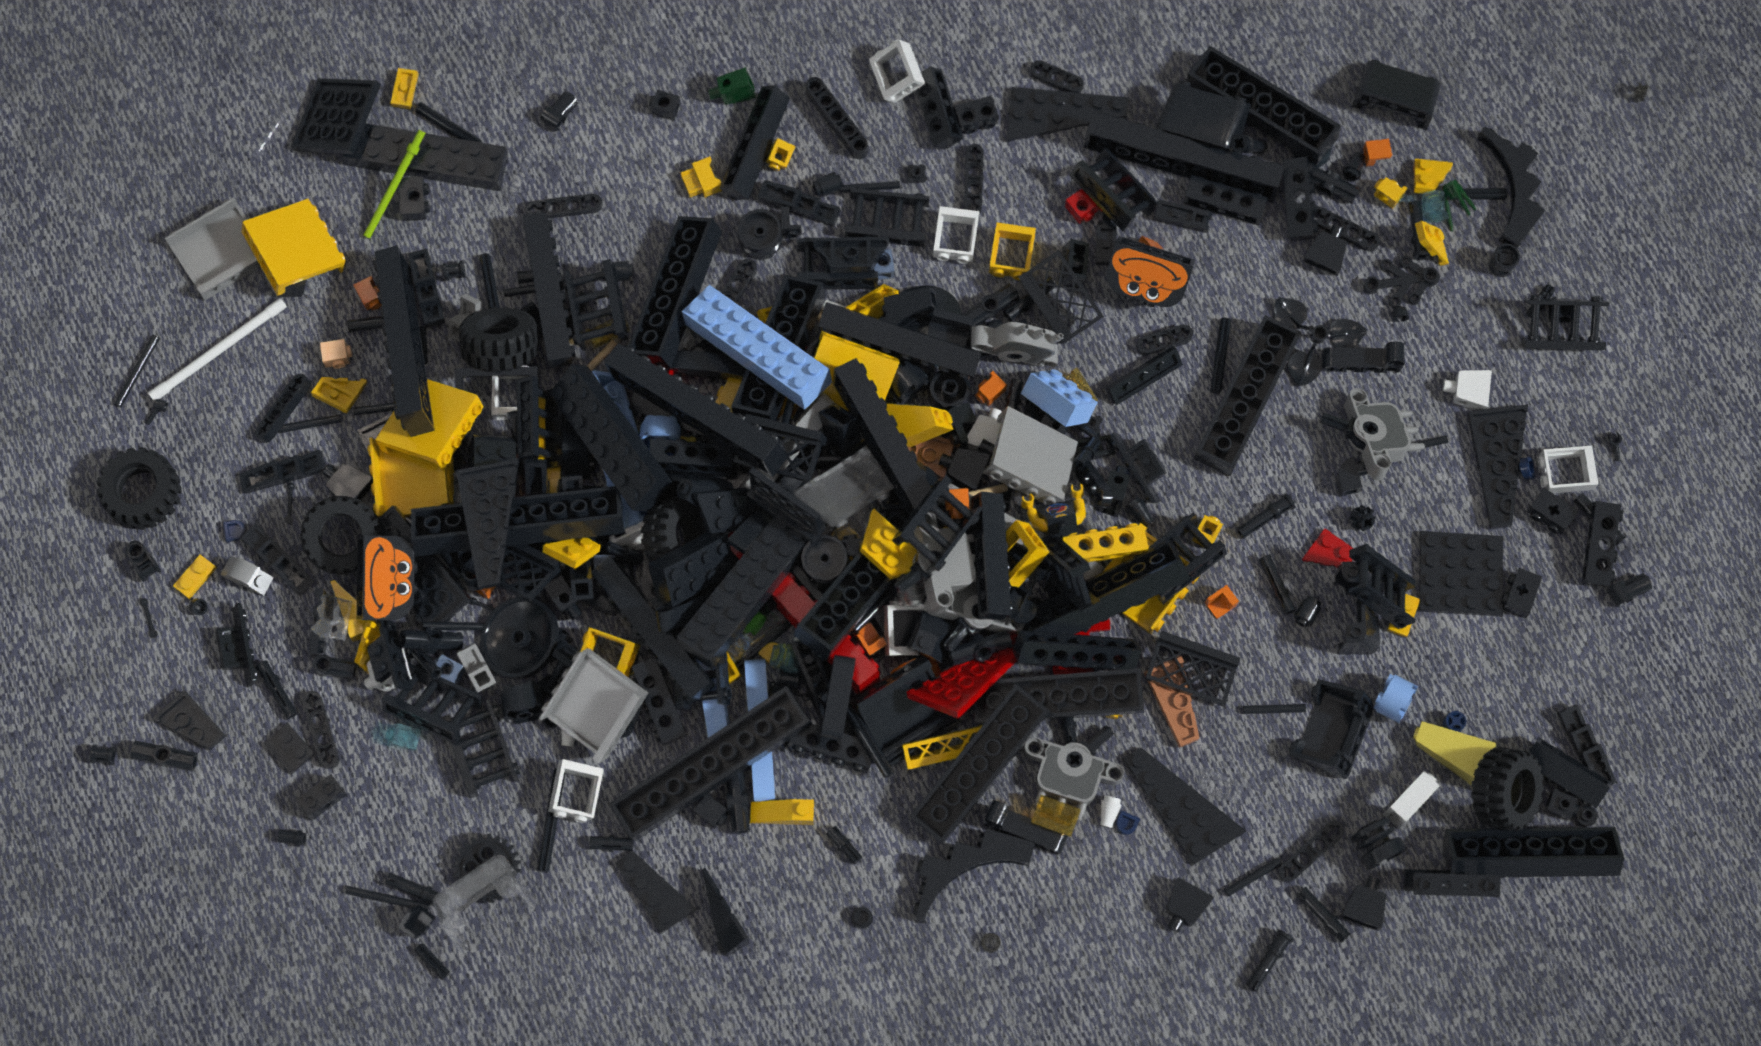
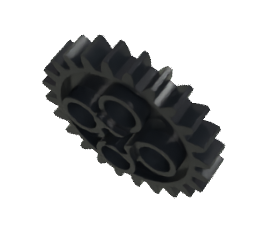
M480 834L479 841L471 837L472 844L469 845L464 842L466 849H458L461 856L454 857L458 864L452 865V868L458 869V872L452 874V876L459 877L455 885L462 884L460 892L462 893L467 890L466 897L470 898L474 895L475 902L480 897H482L484 904H486L488 898H490L492 903H495L496 896L503 900L502 893L510 895L508 888L516 889L513 881H520L516 873H520L522 870L516 868V865L521 864L522 861L515 860L519 853L511 852L515 847L514 845L506 847L507 839L500 843V836L498 835L494 840H492L491 834H488L487 839H484L483 835ZM486 848L493 849L494 854L490 859L483 857V852ZM475 854H478L486 865H492L490 870L497 876L500 883H496L489 873L482 872L484 867L476 860ZM470 862L477 864V870L473 874L467 871V865ZM500 864H506L508 870L506 874L500 876L497 873V867ZM484 878H489L491 881V886L487 890H483L480 885Z

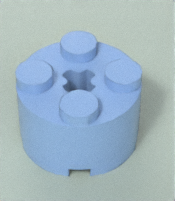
M648 415L640 426L639 437L649 449L650 439H680L681 428L677 423V419L673 416ZM671 452L665 453V454L668 455V456H673V455H674V454L671 453Z
M1390 674L1383 689L1385 693H1379L1374 709H1376V712L1400 723L1418 686L1397 675Z

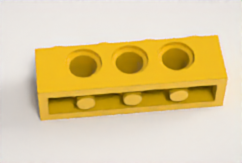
M1137 523L1126 525V528L1121 529L1113 526L1100 532L1097 529L1088 530L1085 534L1077 535L1076 532L1062 538L1066 544L1087 562L1136 556L1149 550L1144 525L1138 526ZM1119 537H1126L1129 544H1122ZM1099 540H1106L1109 547H1102L1099 544ZM1079 543H1086L1089 550L1084 551L1080 549Z

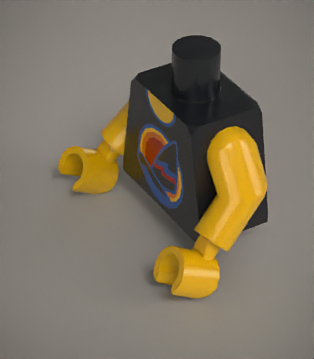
M1080 484L1081 489L1079 491H1075L1073 485L1071 486V494L1075 498L1074 501L1072 499L1033 508L1034 496L1029 494V501H1026L1024 496H1022L1021 506L1028 510L1026 513L1032 527L1037 531L1044 532L1050 538L1069 536L1072 533L1078 532L1077 525H1080L1086 517L1084 499H1082L1084 495L1083 485Z

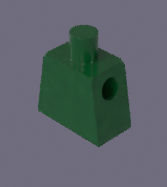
M746 67L718 76V86L708 89L711 100L722 98L725 105L757 99L753 81Z

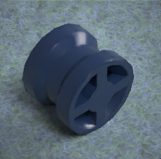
M1452 711L1444 718L1443 727L1461 732L1466 726V717L1459 711Z

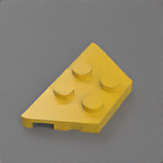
M873 509L869 516L860 552L889 579L907 574L911 571L910 567L913 565V558L917 550L909 542H903L897 546L892 539L898 530L879 512Z

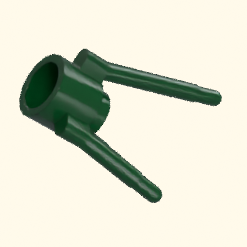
M1457 180L1443 185L1444 191L1440 193L1444 201L1451 232L1454 229L1448 197L1450 200L1457 198L1468 216L1471 213L1463 198L1474 211L1477 209Z

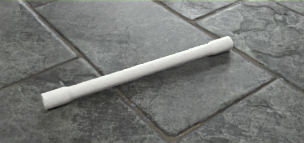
M278 298L257 316L165 382H161L148 392L150 397L155 401L165 396L179 383L268 319L273 318L287 308L286 304L281 298Z

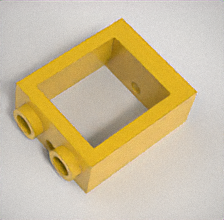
M996 222L989 273L999 278L1010 276L1015 280H1020L1018 277L1030 270L1036 228ZM999 238L1029 242L1025 269L995 264Z
M1015 520L1006 531L1007 553L1019 539L1022 540L1029 550L1013 570L1010 571L1009 569L1008 571L1009 582L1011 586L1020 587L1050 552L1032 526L1019 520Z
M589 627L583 636V646L580 652L587 648L594 651L599 636L625 645L617 670L629 678L640 645Z

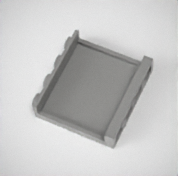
M234 197L223 201L217 208L206 211L200 218L189 221L183 228L172 231L165 238L204 300L209 299L261 267L241 233L242 221L248 220Z
M1007 406L998 415L997 422L1000 423L999 432L990 465L983 471V474L1028 497L1029 494H1032L1035 500L1044 505L1062 502L1065 497L1078 441Z
M587 648L582 652L578 651L572 658L574 663L571 668H567L563 673V681L553 689L551 693L553 697L542 707L541 711L543 713L539 719L541 721L545 718L550 719L594 752L595 755L592 759L599 764L609 757L648 695V692L591 649Z

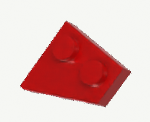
M1325 528L1302 558V561L1339 568L1342 562L1353 561L1349 557V550L1353 549V547Z

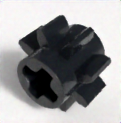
M1362 505L1354 508L1349 517V520L1352 521L1351 526L1363 532L1370 529L1374 525V519H1376L1372 515L1374 511L1368 506L1365 508Z

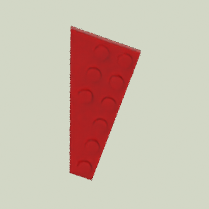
M1012 634L1010 636L1012 639L1013 647L1015 644L1017 634ZM1013 647L993 653L984 662L974 659L953 666L940 673V677L932 682L927 680L922 683L923 687L907 691V698L959 718L1017 662L1012 651Z

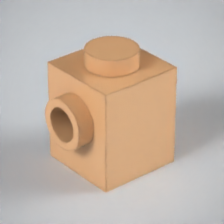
M345 339L320 343L322 362L326 368L340 369L345 367L346 364H350L349 357H353L351 345H347Z

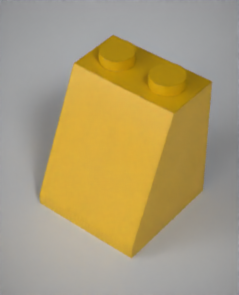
M886 404L889 416L893 415L897 422V430L899 433L902 432L907 439V447H913L953 430L952 417L946 410L930 406Z

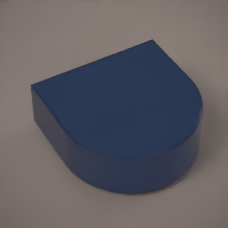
M1530 457L1520 459V470L1522 476L1527 480L1535 478L1534 460Z
M239 520L223 522L226 542L240 540L246 533L244 524Z
M1121 810L1116 820L1118 832L1123 835L1132 834L1136 830L1140 818Z

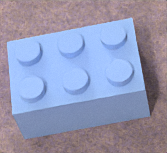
M1055 369L1030 373L1021 392L1023 396L1065 427L1088 423L1098 403L1092 398L1091 394L1080 390L1076 383L1065 379L1062 373Z

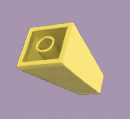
M1423 721L1420 727H1416L1413 739H1416L1417 747L1470 785L1474 781V771L1478 768V762L1483 759L1485 753L1496 748V743Z

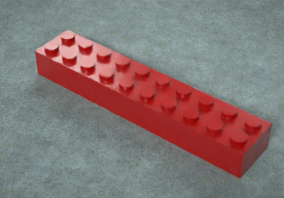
M732 531L730 534H728V538H729L735 531ZM730 545L732 553L740 559L743 554ZM790 572L771 596L776 603V608L797 628V625L818 601L816 599L813 601L809 597L810 593L803 585L800 587L795 582L796 578ZM848 635L827 662L832 667L834 654L856 658L851 688L859 694L880 681L879 666L872 658L868 659L864 655L865 651L858 643L854 645L850 640L851 636Z

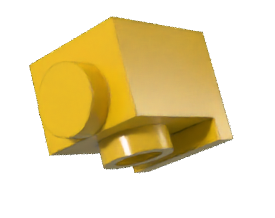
M779 138L774 140L765 161L769 163V168L775 171L787 168L795 146ZM775 154H780L781 160L776 159Z
M1387 177L1384 180L1380 178L1374 186L1376 189L1374 196L1393 209L1404 196L1407 187L1403 186L1401 188L1396 181L1390 180Z
M1204 515L1198 530L1211 543H1214L1223 524L1214 516L1208 517ZM1204 530H1210L1211 535L1205 533ZM1193 537L1192 541L1201 545L1199 541L1195 537Z

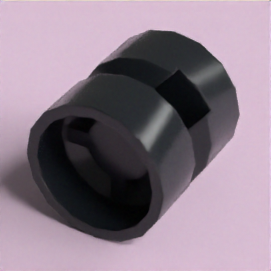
M1507 243L1499 245L1488 264L1492 274L1498 277L1510 275L1520 259L1518 249Z

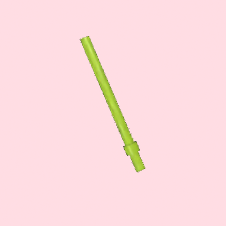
M418 130L412 143L409 142L406 148L407 152L363 234L364 236L371 238L411 160L419 152V145L426 134L425 132Z

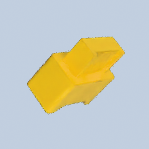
M710 156L693 162L692 169L681 172V178L690 198L703 193L704 197L722 191L720 189L722 182L715 178L710 167L712 161Z

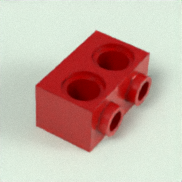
M1083 189L1067 198L1065 202V208L1079 224L1083 221L1089 222L1097 211L1100 210L1102 212L1101 208ZM1083 206L1086 210L1081 211L1077 207Z

